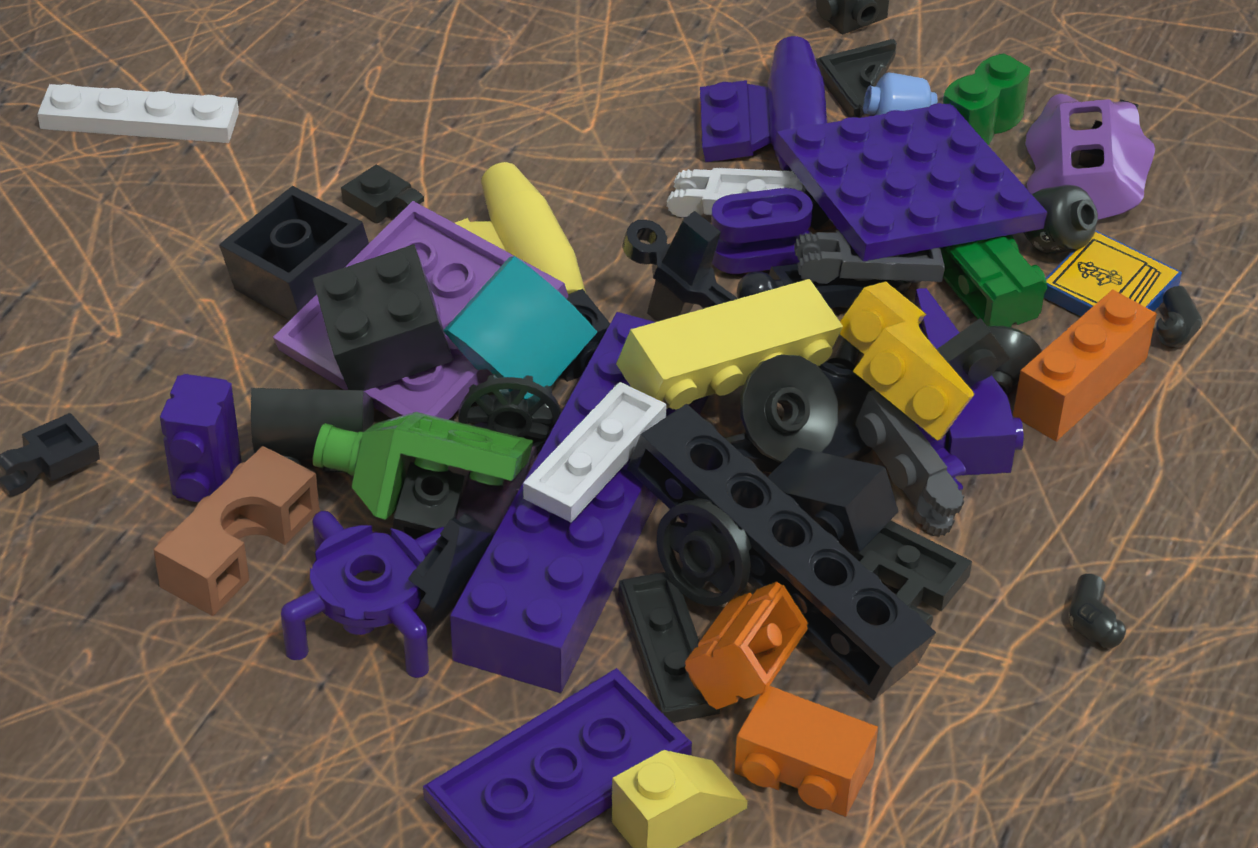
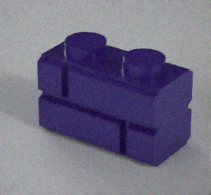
M184 374L177 376L170 392L171 399H167L160 415L162 434L165 436L163 441L172 494L176 498L200 502L204 497L210 496L231 476L233 470L241 463L242 459L232 383L225 379Z

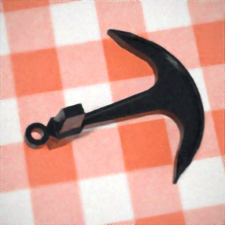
M696 211L682 220L671 244H667L665 230L659 224L646 219L632 222L625 233L622 248L627 257L639 264H652L655 284L647 314L657 322L690 313L694 304L700 305L704 309L738 299L716 283L714 269L711 267L721 231ZM640 240L647 241V242H649L650 244H645V243L641 242ZM825 361L818 367L830 380L838 401V423L831 442L821 453L857 460L872 450V447L867 446L861 439L855 422L868 392L874 390V388L854 373L853 370L841 369ZM746 433L725 438L743 456L749 458L761 472L772 473L781 464L761 454L749 440Z

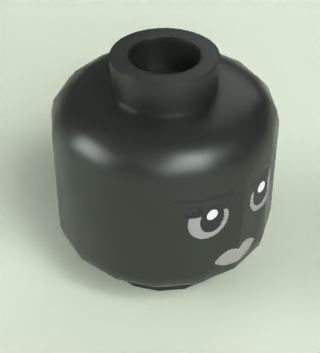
M1062 185L1041 189L1032 194L1047 211L1043 229L1023 232L1036 249L1044 253H1058L1078 250L1090 242L1095 234L1098 213L1093 200L1085 190L1075 185Z

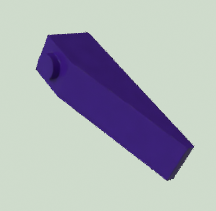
M927 288L916 289L914 305L926 313L919 327L931 344L938 349L960 332ZM991 375L970 387L974 393L973 398L945 434V449L949 454L958 457L965 466L966 473L961 475L1011 473L1015 450H1022L1024 434L1022 421L1020 418H1013L1007 395Z

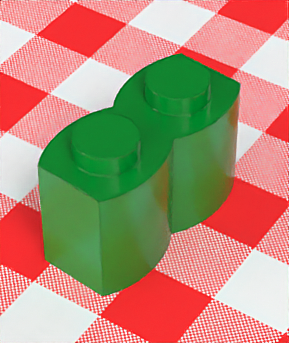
M1005 53L992 56L984 60L976 68L975 74L964 76L951 83L945 90L943 104L953 105L989 145L993 140L994 134L1006 132L1022 120L1031 68Z

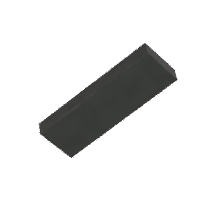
M665 572L619 580V596L656 707L672 723L720 714V709L716 710L709 706L702 693L692 684L689 674L685 669V661L694 648L698 647L699 639L683 594L674 586Z

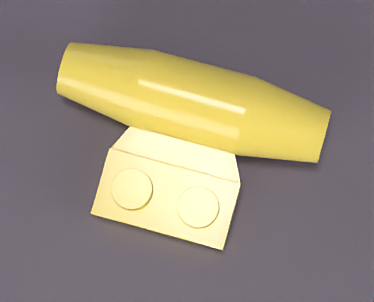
M502 162L487 169L482 176L481 185L490 221L470 222L466 218L455 222V224L565 283L568 294L581 289L585 291L575 252L546 199L515 165Z

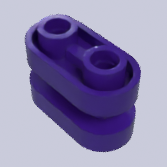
M778 188L731 194L719 198L713 204L711 212V224L721 231L712 264L717 269L728 274H741L770 270L774 266L799 263L800 260L795 255L794 243H796V239L800 238V235L810 234L808 229L811 225L813 204L809 196L797 189Z

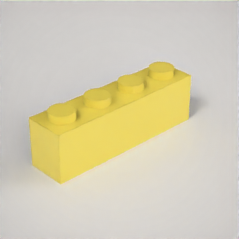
M807 279L630 329L616 365L632 388L666 403V408L679 409L699 398L713 394L722 396L733 392L739 386L745 384L747 376L760 362L781 354L801 356L820 366L831 356L832 348L843 325L812 281Z

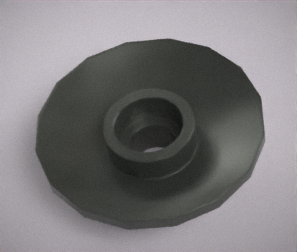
M781 354L760 362L747 376L740 395V418L747 437L760 453L778 463H782L797 447L816 452H822L832 440L838 423V401L830 380L816 364L801 356ZM777 402L781 404V406L784 409V417L782 420L779 418L777 413Z

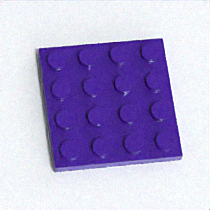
M937 103L929 107L906 111L893 110L881 115L862 118L849 117L842 121L831 123L805 124L798 128L776 132L774 148L862 261L1044 228L1047 211L951 104Z

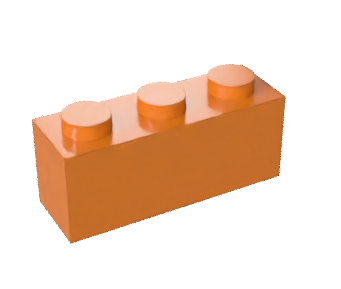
M1112 289L1020 370L1013 416L1020 418L1025 424L1057 442L1147 359L1157 313Z

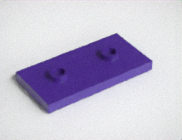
M616 668L423 786V797L467 848H548L612 807L613 777L663 750L692 755V742Z

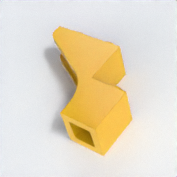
M886 281L864 287L840 321L843 325L840 335L864 354L853 372L937 441L941 440L973 398V391L922 333L919 324L926 316V313Z

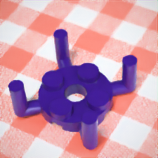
M320 511L316 513L312 520L316 560L312 569L310 567L311 591L286 603L281 609L286 656L291 660H301L308 655L309 649L305 620L323 612L332 620L343 624L347 632L355 635H364L373 631L375 627L393 623L404 638L407 674L414 678L425 676L429 671L427 628L413 610L418 608L426 592L408 580V578L437 545L436 541L441 536L440 533L444 527L437 528L414 540L408 534L390 528L391 535L372 532V525H359L344 529L330 512ZM366 570L372 573L383 574L372 581H362L355 578L358 573Z

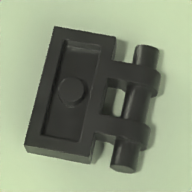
M891 520L861 552L846 549L863 566L875 573L882 582L898 589L899 591L896 596L910 609L916 611L930 627L933 622V615L917 608V606L924 602L942 612L970 577L972 566L971 560Z

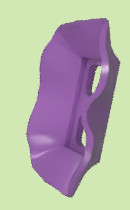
M1065 94L1054 95L1049 99L1041 115L1031 125L1026 134L1025 144L1036 168L1028 179L1027 188L1033 194L1041 189L1062 185L1079 186L1093 200L1097 209L1098 220L1124 214L1137 207L1144 197L1145 183L1155 153L1153 142L1141 130L1137 107L1129 102H1112L1110 99L1079 102ZM1100 112L1102 114V125L1097 129L1072 130L1070 128L1069 118L1074 113ZM1088 149L1103 150L1104 164L1102 166L1076 169L1072 166L1071 155L1073 152Z

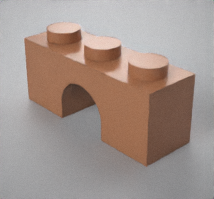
M262 446L246 462L240 463L233 470L231 476L210 496L204 497L197 504L195 510L179 526L167 532L160 539L158 545L153 549L160 588L214 616L249 581L245 544L239 540L240 538L249 535H264L286 545L320 511L316 473Z

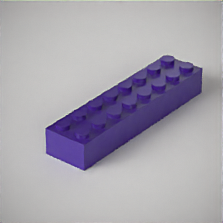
M616 312L525 480L619 382L630 386L616 365L630 329L655 323L654 321ZM709 396L696 399L688 405L700 415ZM666 408V417L678 409ZM631 458L572 522L525 500L523 484L521 485L450 615L453 661L562 693L658 500L645 485L627 470Z

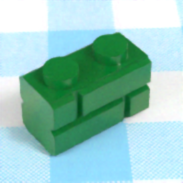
M1011 235L940 247L945 266L943 279L976 318H981L986 326L1011 327L1013 323L1019 325L1036 319L1041 314L1044 293L1047 290L1045 275L1039 266H1031L1019 253L1017 243Z

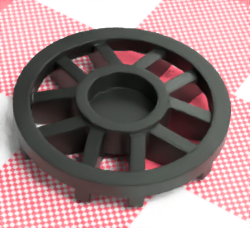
M493 374L488 376V381L477 386L473 384L469 387V392L460 404L458 422L464 424L479 422L472 426L524 438L525 435L539 438V440L532 444L530 456L540 453L561 414V409L558 401L552 394V388L548 385L543 387L533 382V376L526 375L523 379L515 377L497 378ZM493 392L497 399H493L487 393ZM527 392L533 394L530 398L523 399ZM474 402H476L479 405L470 408ZM546 403L549 409L541 406Z

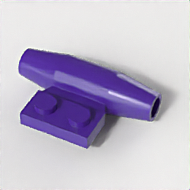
M786 37L776 44L767 87L747 84V80L720 82L715 85L700 87L702 149L705 163L753 156V151L772 143L774 148L777 131L798 128L805 124L818 125L828 123L824 80L811 45L802 37ZM774 148L781 171H792Z

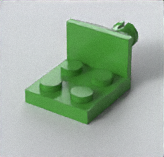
M413 412L376 423L366 431H360L359 433L336 428L331 424H323L315 444L313 466L327 467L354 476L352 489L375 517L387 519L397 509L410 462H414L415 465L421 468L440 472L448 471V467L453 466L471 471L469 477L475 481L490 485H503L504 479L513 481L529 462L533 440Z

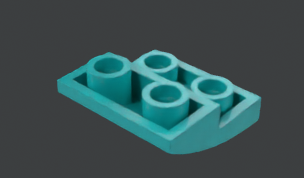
M515 256L509 257L443 330L477 370L488 369L497 378L515 377L523 379L526 375L533 376V382L543 387L546 385L550 387L597 333L587 319L558 290ZM527 392L523 399L526 400L533 396V394Z

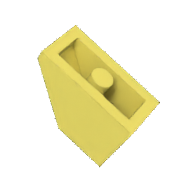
M667 750L653 755L612 778V823L632 848H677L747 809L748 805L746 798L713 760Z

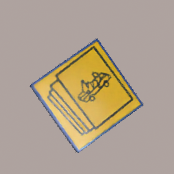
M1095 230L1094 236L1087 245L1078 250H1073L1046 277L1047 290L1044 293V298L1082 317L1113 289L1154 312L1163 303L1164 293L1174 286H1179L1182 272Z

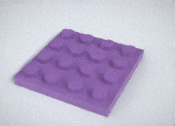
M412 201L345 267L414 244L428 279L443 329H445L504 262L514 255ZM521 260L542 276L566 299L569 297L565 283ZM316 295L273 336V339L279 351L340 388L348 390L334 358ZM445 334L453 358L452 362L364 392L373 399L375 409L392 419L409 413L419 412L449 420L459 410L462 400L469 392V387L473 384L477 386L487 381L488 376L492 375V373L488 369L477 370Z

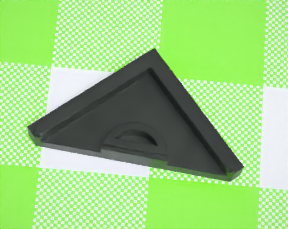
M894 39L816 58L824 84L849 117H862L864 113V97L868 86L877 85L879 79L887 72L895 57L897 43Z

